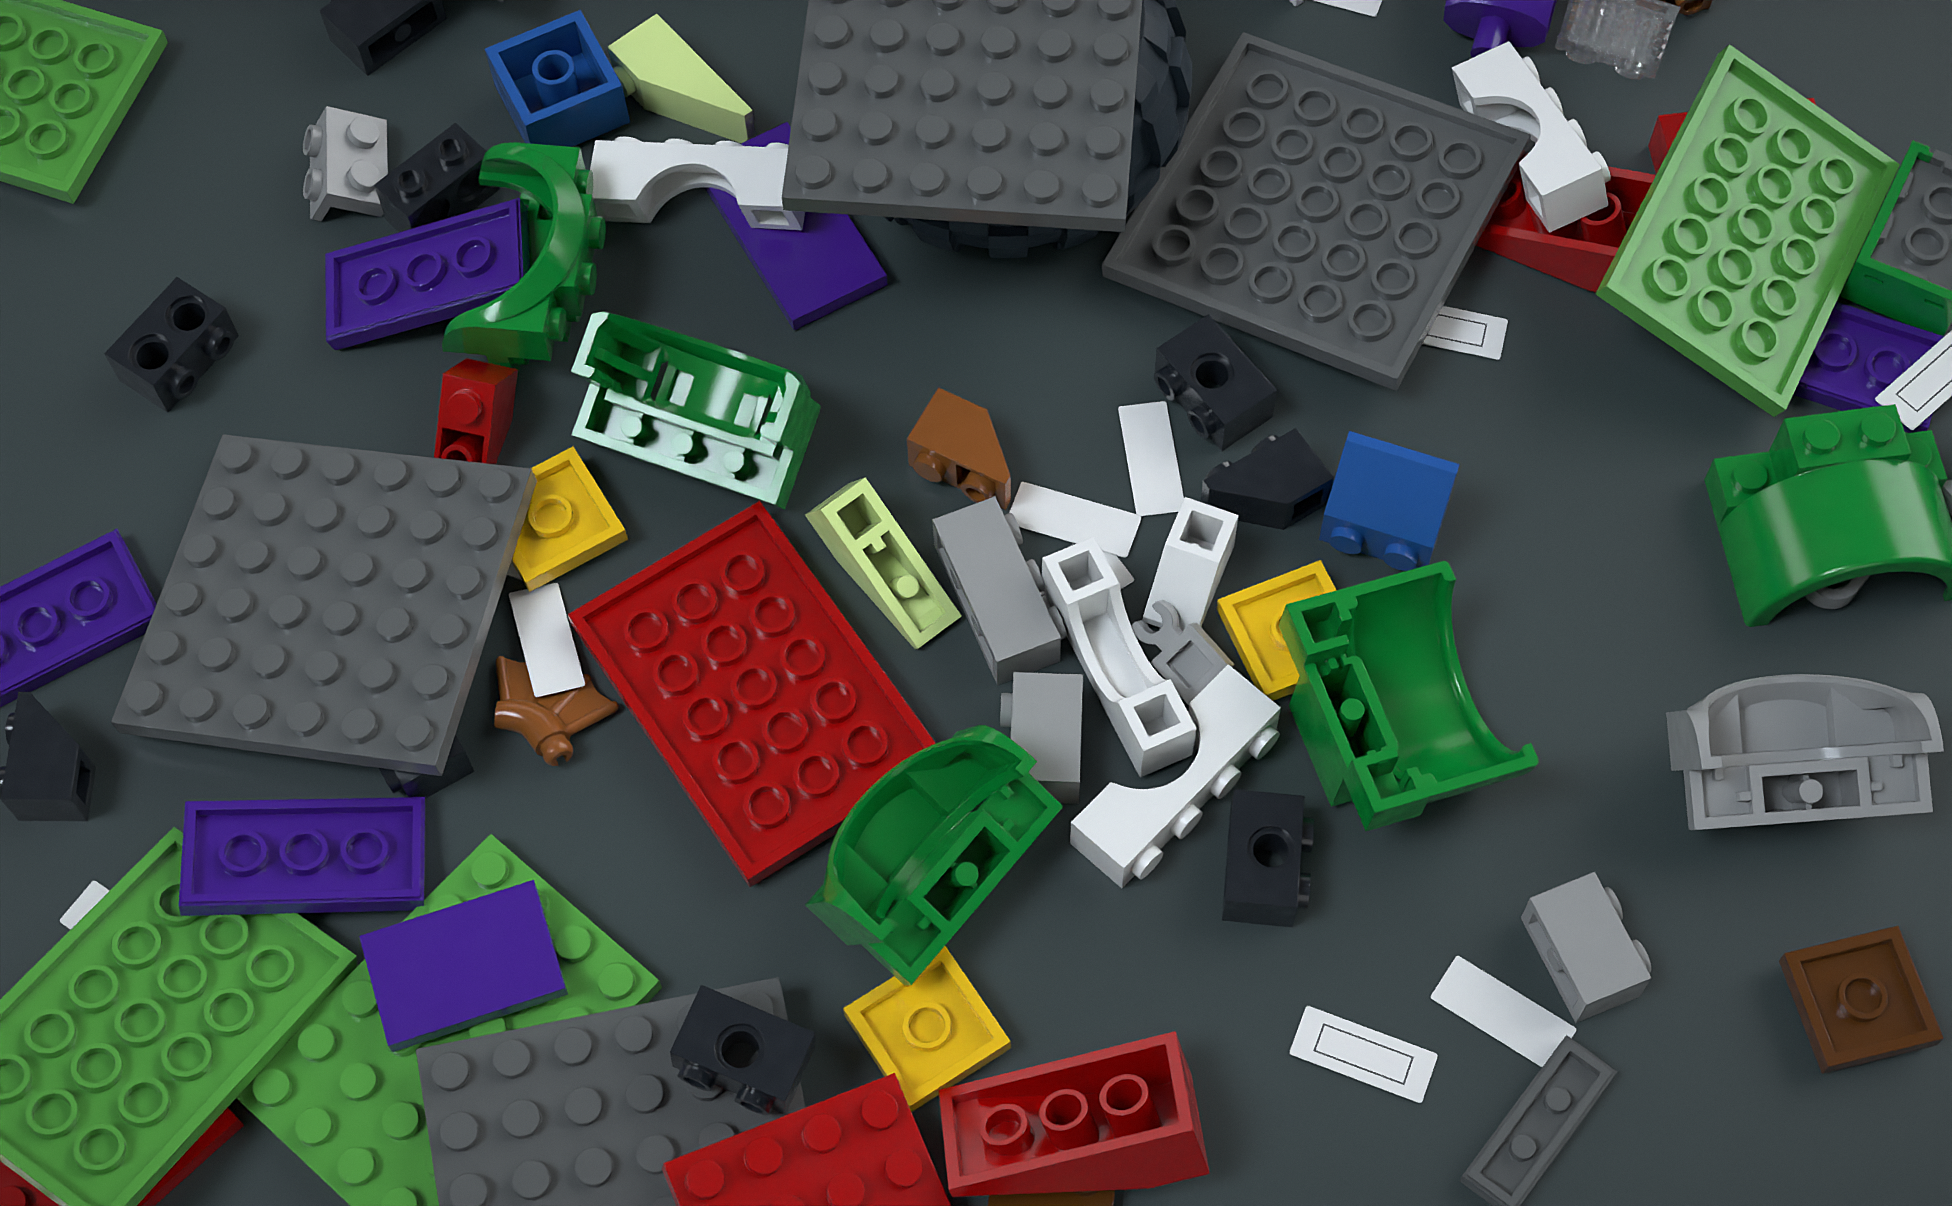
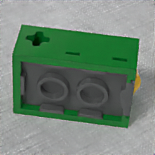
M1912 140L1840 297L1905 324L1944 336L1952 322V155L1937 149L1932 153L1929 151V146Z

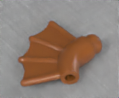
M504 656L496 658L495 665L500 701H497L495 708V728L521 734L536 754L543 756L546 764L550 766H558L557 758L561 755L566 762L570 760L574 751L569 741L570 736L606 718L619 709L616 701L609 700L595 689L589 674H583L585 686L535 697L526 662L520 663L506 659Z

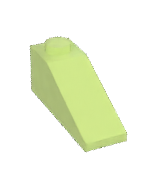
M655 14L608 46L611 65L622 84L624 96L632 95L645 110L739 143L756 137L753 110L658 14Z
M866 477L848 483L805 514L838 563L914 649L920 648L961 617L955 605Z

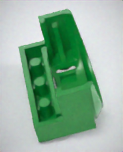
M604 311L592 313L571 370L572 373L590 383L572 436L584 442L785 510L821 409V405L810 398L811 391L803 376L764 360L639 320ZM668 361L657 397L653 401L651 393L660 367Z

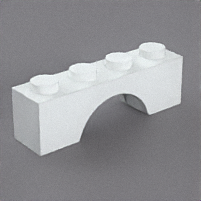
M1508 41L1452 67L1459 103L1464 111L1531 134L1530 139L1536 144L1529 154L1519 162L1526 200L1549 233L1609 206L1605 183L1611 180V176L1603 156L1598 151L1591 153L1588 150L1580 125L1575 119L1566 120L1563 116V109L1557 94L1551 87L1544 90L1540 84L1537 69L1528 56L1521 58Z
M618 137L614 141L595 140L590 170L593 172L592 195L597 216L604 217L605 221L651 223L659 209L672 197L686 190L700 187L720 189L735 197L751 228L802 230L805 212L783 210L781 197L788 144L770 143L766 147L743 146L733 141H719L715 145L692 144L683 139H668L664 143L642 142L632 137Z
M1095 537L1043 557L1042 579L1045 588L1043 592L1050 606H1055L1059 611L1067 638L1139 777L1191 756L1197 728L1171 679H1163L1145 656L1128 619L1120 584Z
M1228 664L1189 703L1188 713L1197 728L1194 741L1197 756L1189 769L1175 781L1153 789H1133L1110 782L1071 822L1070 844L1121 888L1135 875L1139 879L1145 878L1160 862L1163 856V852L1160 849L1174 835L1182 839L1196 826L1203 814L1199 809L1213 795L1221 799L1234 787L1241 776V772L1238 769L1251 756L1258 760L1273 747L1280 735L1277 731L1281 707Z

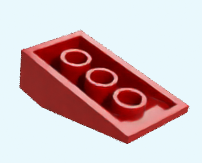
M1608 166L1611 180L1605 183L1609 206L1549 233L1526 200L1520 167H1518L1476 246L1585 290L1597 292L1656 175Z
M1176 1031L939 1090L948 1189L952 1197L1149 1189L1210 1174L1192 1074Z

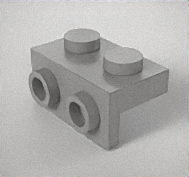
M326 106L316 125L310 124L307 127L303 141V153L306 156H310V168L306 173L303 186V196L305 199L310 200V219L322 221L330 207L382 217L384 212L374 184L388 174L387 120Z

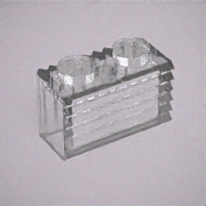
M1569 0L1555 48L1559 51L1565 50L1566 56L1578 63L1593 64L1597 61L1598 63H1606L1608 66H1615V71L1618 74L1629 79L1640 80L1645 78V76L1649 79L1655 78L1662 64L1681 7L1659 0Z

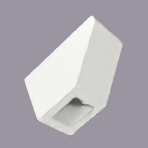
M1187 497L1184 498L1163 549L1143 615L1145 623L1162 627V618L1152 605L1156 601L1164 600L1176 609L1179 616V627L1182 631L1192 623L1197 622L1200 627L1202 626L1234 548L1239 515Z

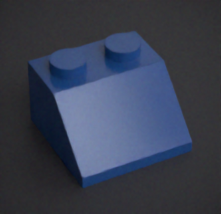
M1349 431L1324 512L1319 540L1330 543L1333 548L1343 553H1362L1382 559L1390 567L1401 571L1429 565L1460 464Z

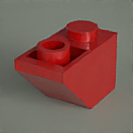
M466 358L443 373L434 458L496 465L512 422L518 369Z

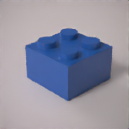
M581 10L485 48L494 85L525 143L573 147L630 123L622 84Z

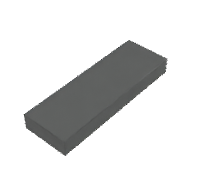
M1566 1035L1459 1181L1492 1206H1520L1609 1085L1617 1071Z

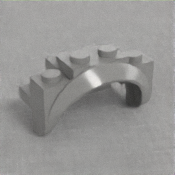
M1814 674L1776 675L1743 680L1723 686L1690 706L1687 710L1666 712L1671 771L1683 770L1689 830L1933 812L1927 753L1944 752L1935 708L1929 697L1924 693H1910L1884 684L1842 676Z

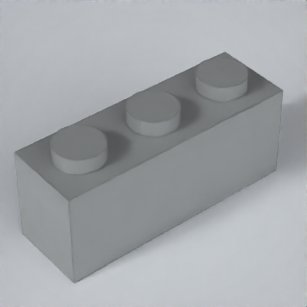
M992 497L932 519L934 546L996 684L1000 685L1013 680V672L1031 673L1060 662L1061 640L1067 637L1065 626L1055 606L1047 608L1040 594L1045 589L1044 582L1036 562L1033 559L1025 561L1018 547L1023 544V539L1014 515L1012 513L1004 515L996 497Z

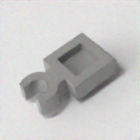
M1156 601L1152 607L1162 618L1161 629L1155 632L1143 620L1136 621L1131 627L1139 640L1147 644H1156L1162 652L1151 661V664L1166 680L1171 679L1178 694L1189 705L1228 664L1231 667L1235 664L1197 622L1190 624L1182 631L1179 627V616L1176 609L1167 601Z

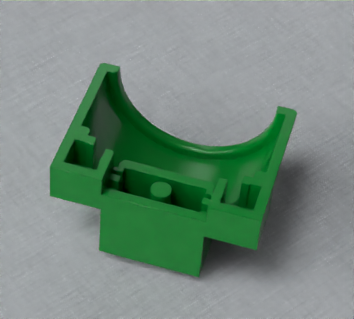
M1896 404L1784 418L1768 452L1713 459L1704 481L1746 626L1768 625L1782 609L1814 591L1845 580L1878 573L1905 571L1934 575L1946 583V588L1943 592L1944 601L1952 600V521L1942 493V487L1948 478L1932 430L1905 434Z
M1447 561L1433 563L1286 604L1278 625L1300 675L1290 700L1289 708L1329 804L1333 807L1353 801L1365 831L1420 816L1428 803L1526 775L1539 763L1532 743L1525 744L1520 751H1513L1499 742L1483 721L1473 702L1461 670L1455 646L1452 625V595L1457 579Z

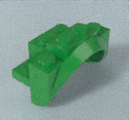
M510 142L495 145L484 154L479 175L480 185L504 187L521 192L520 199L525 205H529L530 269L512 288L498 298L455 317L445 329L442 341L443 352L486 355L488 362L491 364L518 369V380L521 364L527 365L529 359L551 361L555 341L568 342L572 322H579L581 319L585 296H593L595 292L597 269L596 264L592 263L595 249L602 250L606 233L605 218L597 216L592 195L593 172L592 170H585L581 149L578 147Z
M976 725L957 731L952 738L924 748L896 765L872 785L858 800L844 819L834 838L828 858L824 884L805 906L846 945L861 944L903 985H912L1063 806L1028 773L1037 761L1012 739L986 725ZM983 800H985L983 804L977 809V811L971 812L977 805H979Z

